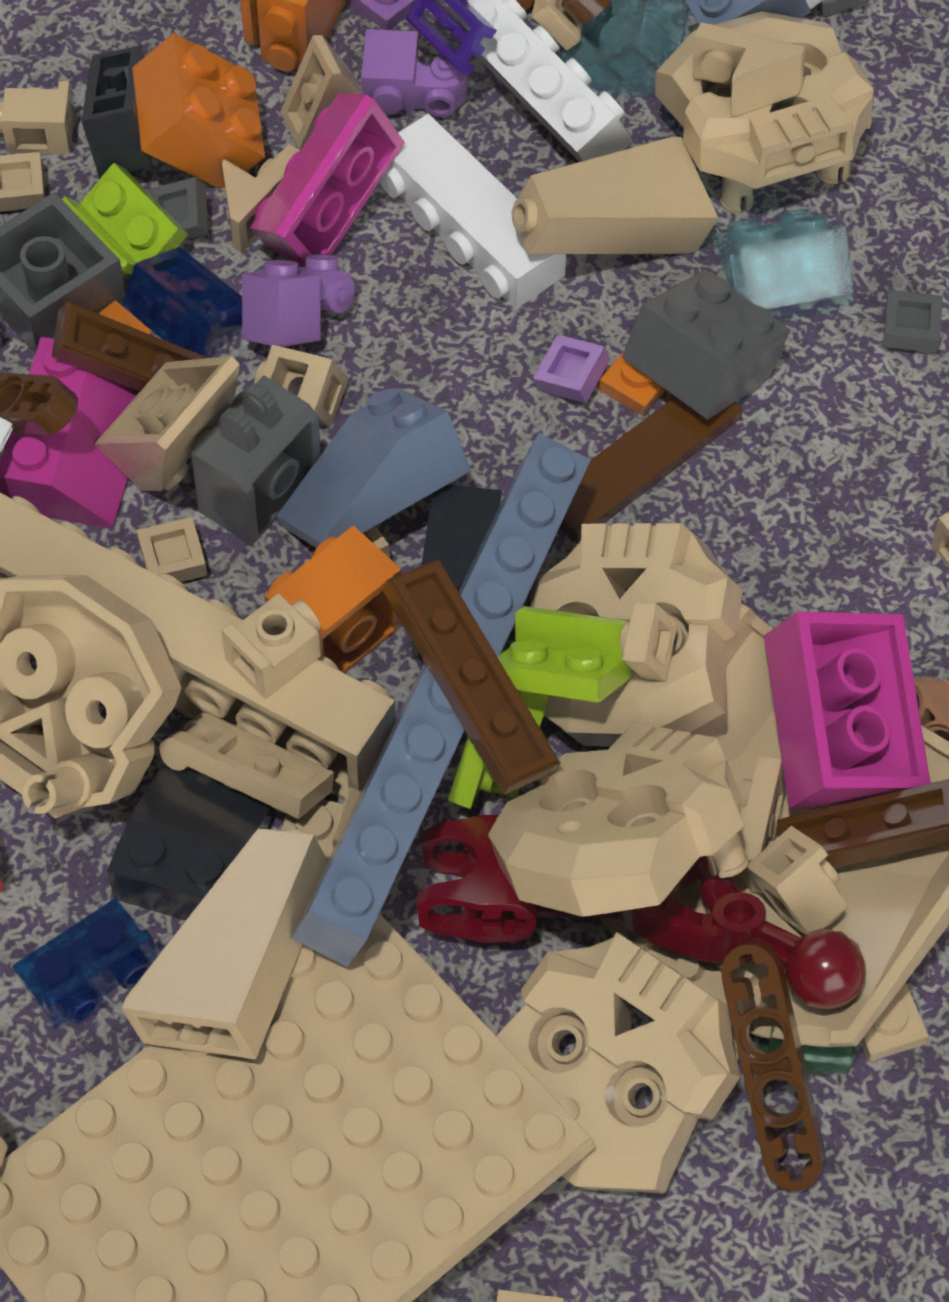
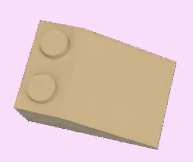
M232 356L166 362L94 445L142 491H162L163 489L169 490L184 478L190 468L186 462L191 458L192 447L196 439L204 430L208 428L214 429L220 422V416L230 407L234 400L240 364Z

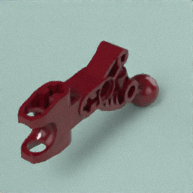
M480 815L442 822L423 831L424 865L439 873L463 877L457 880L435 883L418 892L417 911L419 927L432 933L481 943L516 942L529 937L535 931L537 917L620 919L626 929L642 938L678 954L705 962H722L737 945L746 941H762L771 945L778 952L792 993L808 1006L822 1009H834L844 1006L858 996L867 975L866 962L859 945L842 931L818 929L799 937L766 921L764 903L752 894L743 893L733 876L720 878L719 874L713 876L709 871L706 856L697 859L660 905L582 917L518 899L498 864L488 837L499 815ZM443 842H457L466 847L468 851L449 853L440 851L436 846ZM697 878H700L702 886L699 893L709 914L696 912L673 900L670 896ZM437 905L465 907L460 913L455 915H442L432 909V907ZM745 954V963L753 961L752 954Z

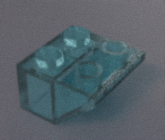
M611 0L598 16L583 25L580 42L568 50L564 48L562 61L566 63L571 57L576 60L593 80L588 85L592 91L603 92L605 90L609 94L642 98L655 91L656 71L683 43L689 8L685 0Z
M810 209L792 210L780 213V222L760 226L759 219L740 220L727 224L728 232L712 235L718 257L730 287L755 305L762 306L767 310L854 293L846 228L828 221L825 215H812Z

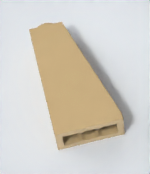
M669 137L531 175L519 198L514 202L511 211L514 228L519 231L528 254H688L699 250L718 220L716 211L691 156L683 143L682 137Z
M257 829L125 998L121 1009L142 1043L250 1059L257 1058L303 945L291 939L328 863L314 834H308L298 829H286L284 831Z

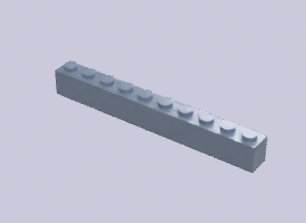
M541 433L538 434L518 467L459 589V594L497 656L500 655L513 628L515 612L522 608L591 460ZM425 662L291 939L346 967L349 966L366 942L465 730Z

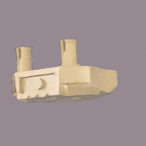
M760 11L715 24L724 28L805 46L803 84L799 95L739 116L730 115L732 86L693 77L694 35L697 30H694L656 71L655 96L683 126V143L701 172L722 176L719 201L723 209L729 213H741V198L743 196V208L745 212L749 211L754 202L753 189L813 171H817V175L822 181L829 184H838V171L841 167L840 179L842 182L846 181L850 176V160L854 159L860 137L872 118L874 89L858 62L846 52H841L835 32L826 22Z
M614 523L612 526L607 524H582L580 543L565 559L546 573L537 575L534 580L528 607L619 619L628 622L631 619L634 602L656 603L678 623L676 631L677 640L673 646L666 681L643 679L631 669V679L599 703L550 696L544 717L583 746L611 747L634 722L655 726V729L658 727L673 729L674 733L677 730L691 732L726 713L724 641L737 635L743 590L723 571L709 547L682 523H656V526H653L651 523H634V526H630L628 523Z
M32 575L0 579V779L22 795L23 801L28 808L37 805L34 810L35 813H48L55 819L84 807L109 804L135 793L154 757V741L151 738L173 710L182 689L152 619L87 575ZM31 654L37 661L36 671L30 665ZM100 702L106 708V719H103L99 713L98 707Z
M636 722L608 750L565 753L558 758L561 764L557 770L539 779V786L506 803L488 834L498 864L520 901L582 917L660 905L697 859L702 856L707 857L710 873L713 876L719 874L720 878L739 874L745 870L749 862L738 834L744 827L738 810L739 790L718 739L700 734H695L692 737V734L689 732L677 730L674 733L673 729L663 727L655 729V726Z
M616 932L614 938L588 948L548 951L521 989L522 998L526 1005L496 1037L592 1137L595 1148L565 1172L562 1177L574 1186L587 1190L665 1193L697 1120H713L741 1077L737 1063L739 1053L736 1040L732 1037L728 1005L618 932ZM630 1004L655 1021L631 1030ZM574 1034L576 1047L572 1053L563 1056L559 1050L560 1040L564 1035ZM644 1086H649L653 1092V1100L648 1107L639 1109L635 1103L636 1092Z

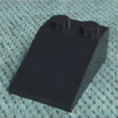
M163 763L131 813L107 869L114 900L186 921L257 829L269 830L276 810L272 806L243 792L231 789L222 782L190 767L177 771Z

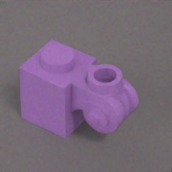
M366 29L361 73L362 92L375 99L385 114L390 115L396 114L399 111L414 112L415 109H425L432 116L446 117L451 115L455 108L460 107L466 101L468 95L467 74L456 70L442 55L432 61L431 67L419 62L418 31Z
M328 254L306 256V266L298 267V263L294 261H267L264 263L263 271L242 274L243 340L270 346L273 344L281 347L320 341L321 310L342 313L351 306L354 299V281L350 274L340 270V267H338V256Z

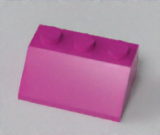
M338 93L330 107H326L318 115L313 133L301 151L296 152L289 159L285 167L284 177L273 194L265 198L256 211L255 221L250 227L253 233L266 247L290 261L297 262L300 267L306 266V256L333 254L405 144L375 99L366 94Z
M41 337L29 374L49 375L58 378L77 395L78 408L71 421L55 434L35 435L11 432L0 459V493L11 499L14 496H19L28 500L42 515L48 518L114 529L129 478L94 444L140 391L52 357L54 339Z
M796 612L764 635L789 809L828 808L931 783L903 614Z

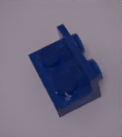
M181 247L135 263L123 306L161 339L208 358L213 339L242 328V296Z
M114 898L12 965L18 979L54 1028H57L66 1021L78 1023L88 1018L100 1006V999L120 985L124 989L135 986L158 955L154 939L147 930L141 931L119 901Z

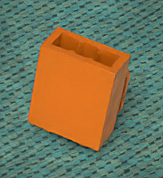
M240 0L244 41L254 46H258L260 43L262 61L269 62L276 69L281 71H298L312 36L322 35L327 41L347 0Z

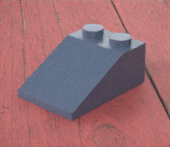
M389 388L373 394L368 398L366 406L348 417L276 516L283 528L317 548L327 538L340 536L352 525L361 533H364L471 471V468L448 411L399 388Z

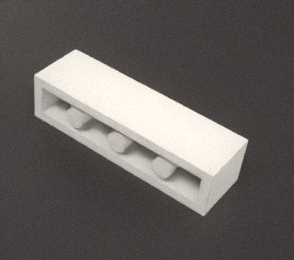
M426 114L398 132L405 144L380 180L382 188L392 198L400 196L411 207L415 220L424 230L430 231L434 229L445 240L449 253L459 264L464 265L468 263L480 274L481 282L490 295L497 299L503 297L511 306L517 309L565 276L566 254L527 253L519 231L514 228L511 211L517 198L429 114Z

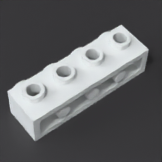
M516 0L468 1L497 30L492 39L483 37L480 43L486 49L481 57L478 58L579 162L625 150L633 142L620 122V119L625 115L620 105L605 90L597 96L588 87L593 80L576 60L571 57L564 63L555 54L560 47L542 26L538 25L532 31L523 22L528 15ZM457 13L453 15L468 31L471 30V27Z

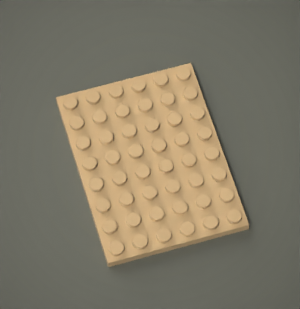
M379 913L366 942L348 967L302 945L256 1059L149 1044L4 1158L0 1169V1266L28 1302H412L592 1151L595 1146L592 1137Z

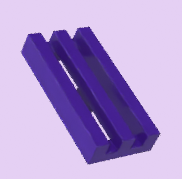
M416 0L405 19L456 70L470 75L475 67L469 61L473 54L481 57L486 48L480 42L484 36L492 39L497 30L466 0L444 1L471 27L470 31L457 21L437 0ZM426 8L462 43L459 49L422 15Z

